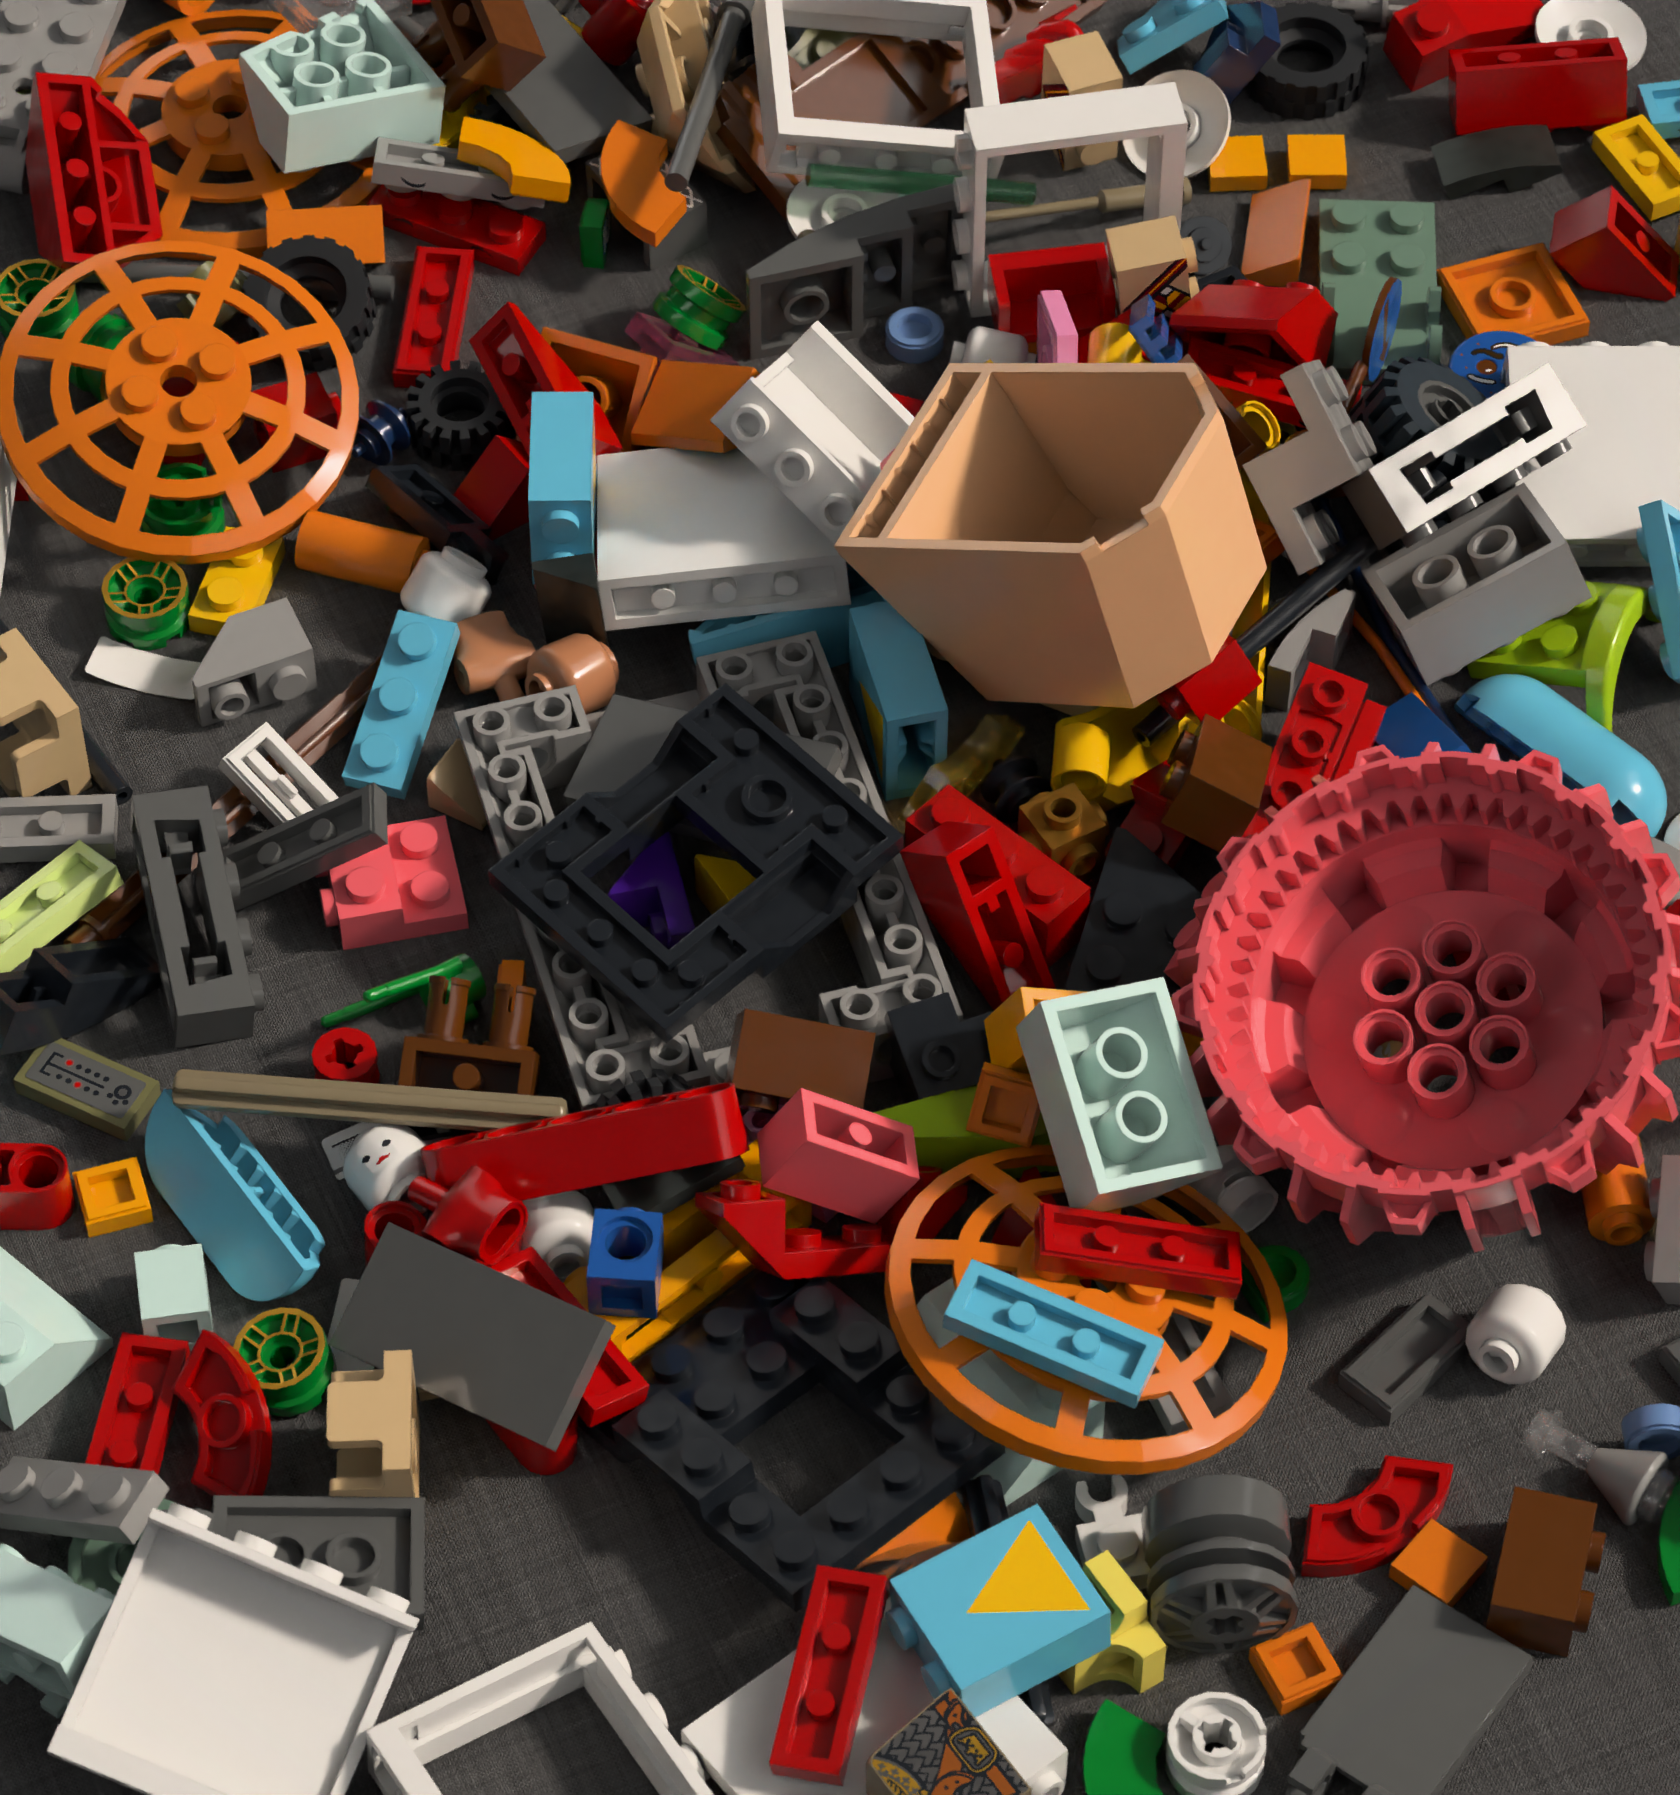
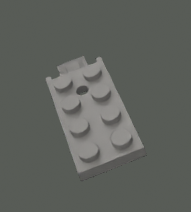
M127 0L1 1L0 190L26 195L29 191L25 157L31 93L22 95L17 92L32 90L35 72L91 76L95 80Z

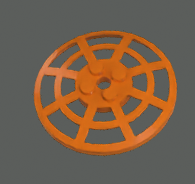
M236 9L204 12L190 17L174 19L145 30L120 44L103 58L95 77V81L103 89L101 94L103 96H116L114 104L127 118L134 97L162 101V120L143 127L139 131L148 140L149 147L166 140L175 154L185 160L177 175L165 171L152 162L155 187L160 191L169 193L160 212L163 232L161 240L204 242L235 249L257 259L263 257V252L267 250V227L235 232L194 231L180 228L191 200L207 203H237L263 199L267 211L289 210L292 207L285 191L310 179L325 166L315 167L306 172L283 173L281 171L276 173L271 162L273 159L258 139L239 66V59L216 60L209 47L225 44L259 45L288 31L305 34L317 28L316 21L301 16L265 10ZM238 27L274 29L270 34L249 31H228L209 33L200 36V34L198 33L207 30ZM172 39L177 42L150 56L129 77H108L122 64L147 49ZM183 54H186L194 67L177 78L173 83L147 79L162 65ZM229 111L243 113L241 116L227 119L221 115ZM375 156L366 157L357 162H348L364 170V172L341 195L320 208L366 206L381 186V184L371 183ZM249 169L253 181L231 184L200 182L206 170L232 172ZM184 258L195 261H207L198 258Z
M161 240L129 244L96 254L67 269L40 290L22 311L4 343L0 358V441L14 475L31 499L57 524L87 543L119 556L141 559L142 561L152 563L174 561L176 564L192 565L228 560L261 549L291 533L302 523L310 510H318L337 486L350 460L358 428L359 386L353 359L339 328L320 302L296 280L269 263L235 249L204 242ZM161 257L198 258L214 262L206 280L194 277L167 276L144 279L132 283L119 266L131 261ZM238 269L258 276L288 294L317 323L285 330L281 323L261 304L242 292L230 288ZM95 274L109 292L83 310L66 330L62 339L27 335L35 319L44 308L69 287ZM164 293L199 295L190 319L166 318L156 320L142 297ZM223 303L231 305L249 316L267 335L237 345L227 334L214 327ZM118 307L133 328V331L126 335L114 350L81 343L83 337L96 322ZM330 345L336 359L341 382V414L337 429L303 413L305 408L306 380L298 351ZM279 356L281 357L287 378L286 405L251 392L252 377L249 366ZM18 358L53 362L50 397L54 417L58 425L28 443H25L18 427L13 400L14 371ZM71 365L106 373V400L75 415L69 394V372ZM182 377L189 380L195 386V389L186 396L176 397L166 393L162 388V384L170 378ZM246 416L277 428L275 433L257 453L247 461L238 464L227 441L240 429ZM115 423L128 439L140 446L133 470L107 456L88 436ZM296 436L327 451L328 454L322 466L306 486L280 508L263 516L248 484L258 479L278 462L290 447L294 437ZM70 446L76 456L93 472L113 485L126 490L116 522L112 523L97 517L70 500L45 476L38 465ZM205 453L216 474L188 480L157 477L165 455L193 456ZM225 494L240 525L224 532L196 536L156 535L139 531L150 497L161 500L191 501Z
M1031 1145L1030 1148L1022 1146L1000 1149L968 1159L939 1175L915 1197L899 1222L886 1260L884 1295L889 1322L904 1357L922 1383L953 1414L982 1435L1021 1455L1057 1467L1095 1474L1142 1475L1178 1469L1209 1458L1237 1441L1261 1417L1277 1388L1288 1350V1324L1281 1291L1266 1259L1246 1232L1217 1204L1188 1184L1162 1195L1176 1201L1208 1224L1201 1227L1240 1232L1241 1260L1251 1272L1266 1303L1270 1329L1234 1311V1299L1213 1296L1214 1301L1188 1292L1035 1270L1034 1230L1025 1238L1021 1247L979 1242L989 1224L1010 1207L1034 1228V1217L1040 1202L1043 1203L1037 1196L1065 1192L1061 1176L1031 1179L1019 1183L1002 1171L1003 1169L1034 1165L1057 1166L1051 1145ZM973 1179L995 1194L989 1197L971 1214L961 1229L958 1240L915 1239L921 1221L934 1202L946 1192ZM1154 1198L1132 1205L1158 1220L1191 1225L1181 1215ZM1121 1208L1104 1212L1121 1214ZM971 1259H974L998 1270L1012 1271V1276L1162 1339V1334L1167 1328L1172 1312L1211 1326L1201 1346L1182 1362L1178 1360L1164 1340L1162 1353L1153 1370L1156 1374L1150 1376L1139 1401H1145L1170 1395L1189 1430L1175 1435L1143 1440L1101 1439L1084 1436L1083 1431L1090 1400L1101 1402L1117 1401L961 1335L939 1349L928 1333L915 1303L910 1276L911 1263L953 1264L952 1277L956 1291ZM1091 1279L1098 1281L1109 1292L1105 1293L1094 1288L1086 1289L1079 1280ZM1231 1335L1260 1350L1266 1356L1264 1364L1250 1389L1230 1409L1214 1418L1194 1382L1199 1380L1216 1364ZM991 1349L1002 1361L1022 1375L1047 1388L1062 1392L1055 1428L1032 1421L999 1404L970 1383L958 1370Z

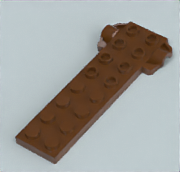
M986 0L994 62L1004 58V53L1007 49L1027 41L1026 35L1039 26L1038 22L1076 4L1078 9L1063 20L1067 19L1079 25L1098 12L1108 0ZM858 33L804 70L793 57L788 55L794 117L928 128L970 99L963 43L961 41ZM754 63L735 80H728L722 84L715 103L721 127L716 132V135L787 222V203L790 194L796 185L809 175L766 171L756 63ZM787 145L785 150L795 151L796 146Z

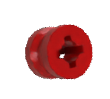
M349 1027L332 1029L323 1034L314 1044L312 1062L314 1072L316 1073L315 1079L381 1084L377 1065L376 1045L367 1033ZM346 1063H354V1067L348 1068Z

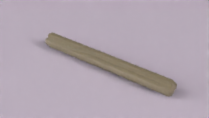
M190 1069L177 1071L172 1084L174 1106L181 1109L471 1131H486L568 1114L565 1099L535 1095Z

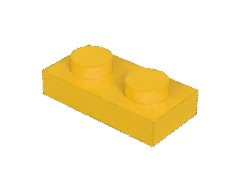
M1643 114L1593 132L1591 149L1650 221L1680 211V159Z
M226 526L224 531L233 529L234 527ZM284 537L261 549L228 560L210 562L188 613L190 631L217 636L229 616L264 605L286 553Z

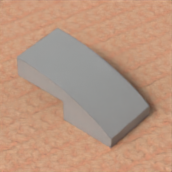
M1344 589L1329 597L1312 609L1287 634L1268 664L1264 705L1288 712L1309 662L1331 670L1335 669L1352 633L1356 592Z

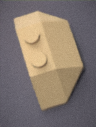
M654 0L647 10L637 39L642 63L636 64L635 70L642 91L647 97L650 96L654 111V113L650 114L653 118L651 133L668 141V150L672 154L677 145L716 33L709 0ZM727 72L722 84L729 80ZM714 106L693 168L745 194L755 191L753 179L716 135V132L721 127L716 106Z

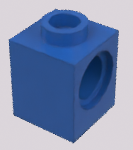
M622 1207L616 1210L595 1208L586 1276L589 1313L593 1315L657 1319L664 1259L663 1213L645 1212L635 1207ZM623 1256H633V1257H636V1258L629 1259V1260L617 1259V1258L623 1257Z

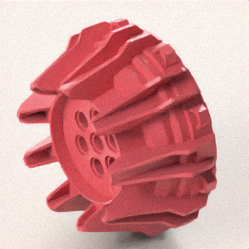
M1428 742L1424 752H1421V755L1417 757L1399 758V756H1394L1383 744L1358 751L1354 768L1350 769L1348 774L1332 782L1317 774L1310 779L1313 788L1298 796L1283 809L1278 811L1271 805L1264 810L1269 825L1260 834L1255 833L1251 838L1232 836L1216 857L1226 876L1220 891L1214 892V895L1195 900L1193 910L1201 925V931L1196 947L1178 952L1176 961L1188 985L1172 994V1005L1180 1030L1204 1039L1189 1059L1201 1097L1220 1096L1206 1111L1211 1130L1219 1146L1233 1145L1232 1148L1237 1158L1256 1176L1280 1167L1284 1170L1286 1168L1291 1169L1293 1172L1287 1200L1297 1220L1307 1224L1323 1210L1340 1213L1339 1222L1348 1241L1357 1246L1374 1232H1394V1234L1422 1236L1434 1216H1439V1212L1459 1210L1465 1232L1474 1253L1484 1250L1482 1237H1496L1528 1228L1531 1237L1541 1235L1531 1189L1549 1182V1184L1553 1183L1572 1193H1576L1597 1178L1596 1170L1607 1175L1618 1164L1639 1168L1644 1162V1157L1637 1136L1653 1118L1673 1122L1678 1116L1672 1090L1654 1075L1653 1071L1657 1064L1661 1065L1663 1060L1680 1057V916L1666 913L1664 910L1666 905L1680 890L1679 875L1667 853H1653L1654 848L1647 824L1641 819L1619 825L1613 819L1614 815L1607 790L1599 783L1579 790L1577 788L1570 790L1562 785V769L1559 759L1533 749L1519 761L1509 759V762H1504L1500 760L1495 744H1485L1481 753L1442 751L1439 742ZM1465 951L1471 953L1467 961L1459 966L1447 967L1441 965L1447 955L1453 952ZM1405 979L1410 981L1408 987L1399 994H1381L1383 987L1393 980ZM1517 984L1526 987L1523 993L1516 999L1503 1001L1495 998L1499 990L1505 986ZM1460 1013L1464 1015L1462 1021L1453 1028L1438 1029L1434 1027L1437 1020L1445 1014ZM1399 1041L1403 1043L1400 1050L1391 1057L1378 1058L1373 1056L1377 1047L1384 1042ZM1512 1046L1519 1049L1517 1055L1506 1063L1495 1064L1488 1061L1490 1055L1501 1047ZM1441 1075L1457 1077L1455 1084L1444 1092L1435 1093L1427 1090L1431 1081Z

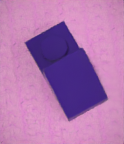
M667 832L640 853L610 889L608 896L643 928L649 927L650 934L669 950L692 932L695 926L669 832Z

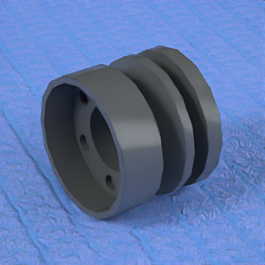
M1205 1475L1174 1483L1158 1491L1144 1505L1141 1525L1144 1560L1150 1568L1147 1580V1594L1151 1599L1149 1618L1150 1625L1163 1641L1176 1648L1198 1653H1232L1250 1649V1647L1270 1639L1279 1638L1295 1624L1298 1600L1297 1593L1293 1588L1295 1572L1288 1559L1292 1545L1288 1505L1279 1490L1262 1480L1245 1476Z

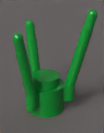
M460 952L434 967L364 991V1000L323 1016L321 1018V1025L329 1028L419 993L427 1007L430 987L428 982L429 976L432 975L445 976L449 980L446 1004L449 1002L452 977L471 981L464 1025L479 1017L474 1003L486 996L485 981L474 961L465 953Z

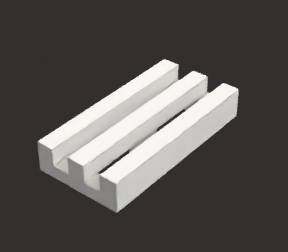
M267 722L224 756L217 766L275 827L296 818L292 812L298 817L313 809L298 794L296 787L284 775H280L256 750L259 745L265 749L319 807L339 798ZM252 770L261 778V780L252 772ZM272 791L281 799V801L272 793Z

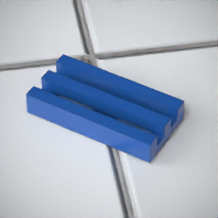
M1147 294L1131 306L1129 332L1152 363H1177L1182 359L1183 341L1177 333L1168 337L1169 321L1163 313L1154 318L1156 303Z

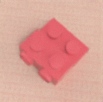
M445 815L387 825L388 844L315 876L316 878L328 876L330 888L320 890L326 927L338 925L343 950L469 928L467 908Z

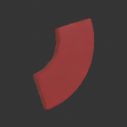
M203 1329L171 1388V1391L189 1407L198 1430L199 1457L190 1482L212 1496H263L268 1481L272 1456V1428L264 1393L252 1369L240 1353L214 1332Z
M1385 1455L1377 1478L1360 1494L1336 1504H1309L1301 1576L1324 1578L1354 1575L1375 1569L1396 1559L1431 1518L1436 1521L1449 1493L1454 1464Z

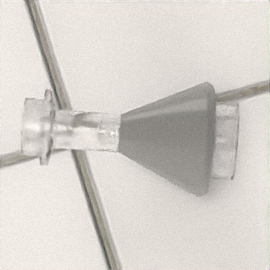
M1541 1409L1535 1415L1522 1442L1524 1446L1532 1450L1531 1457L1533 1459L1539 1460L1546 1451H1549L1585 1471L1626 1526L1636 1523L1639 1517L1651 1524H1655L1665 1510L1674 1487L1679 1482V1476L1667 1470L1668 1456L1665 1452L1599 1448L1560 1426L1563 1419L1562 1411L1557 1409L1551 1414Z

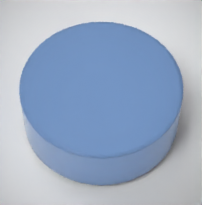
M906 307L894 312L888 318L885 325V345L888 352L897 360L913 364L924 363L932 360L941 352L944 343V325L941 318L933 311L922 307Z
M1650 1404L1631 1411L1623 1418L1621 1428L1624 1448L1626 1450L1665 1452L1668 1460L1680 1455L1679 1406L1672 1404Z

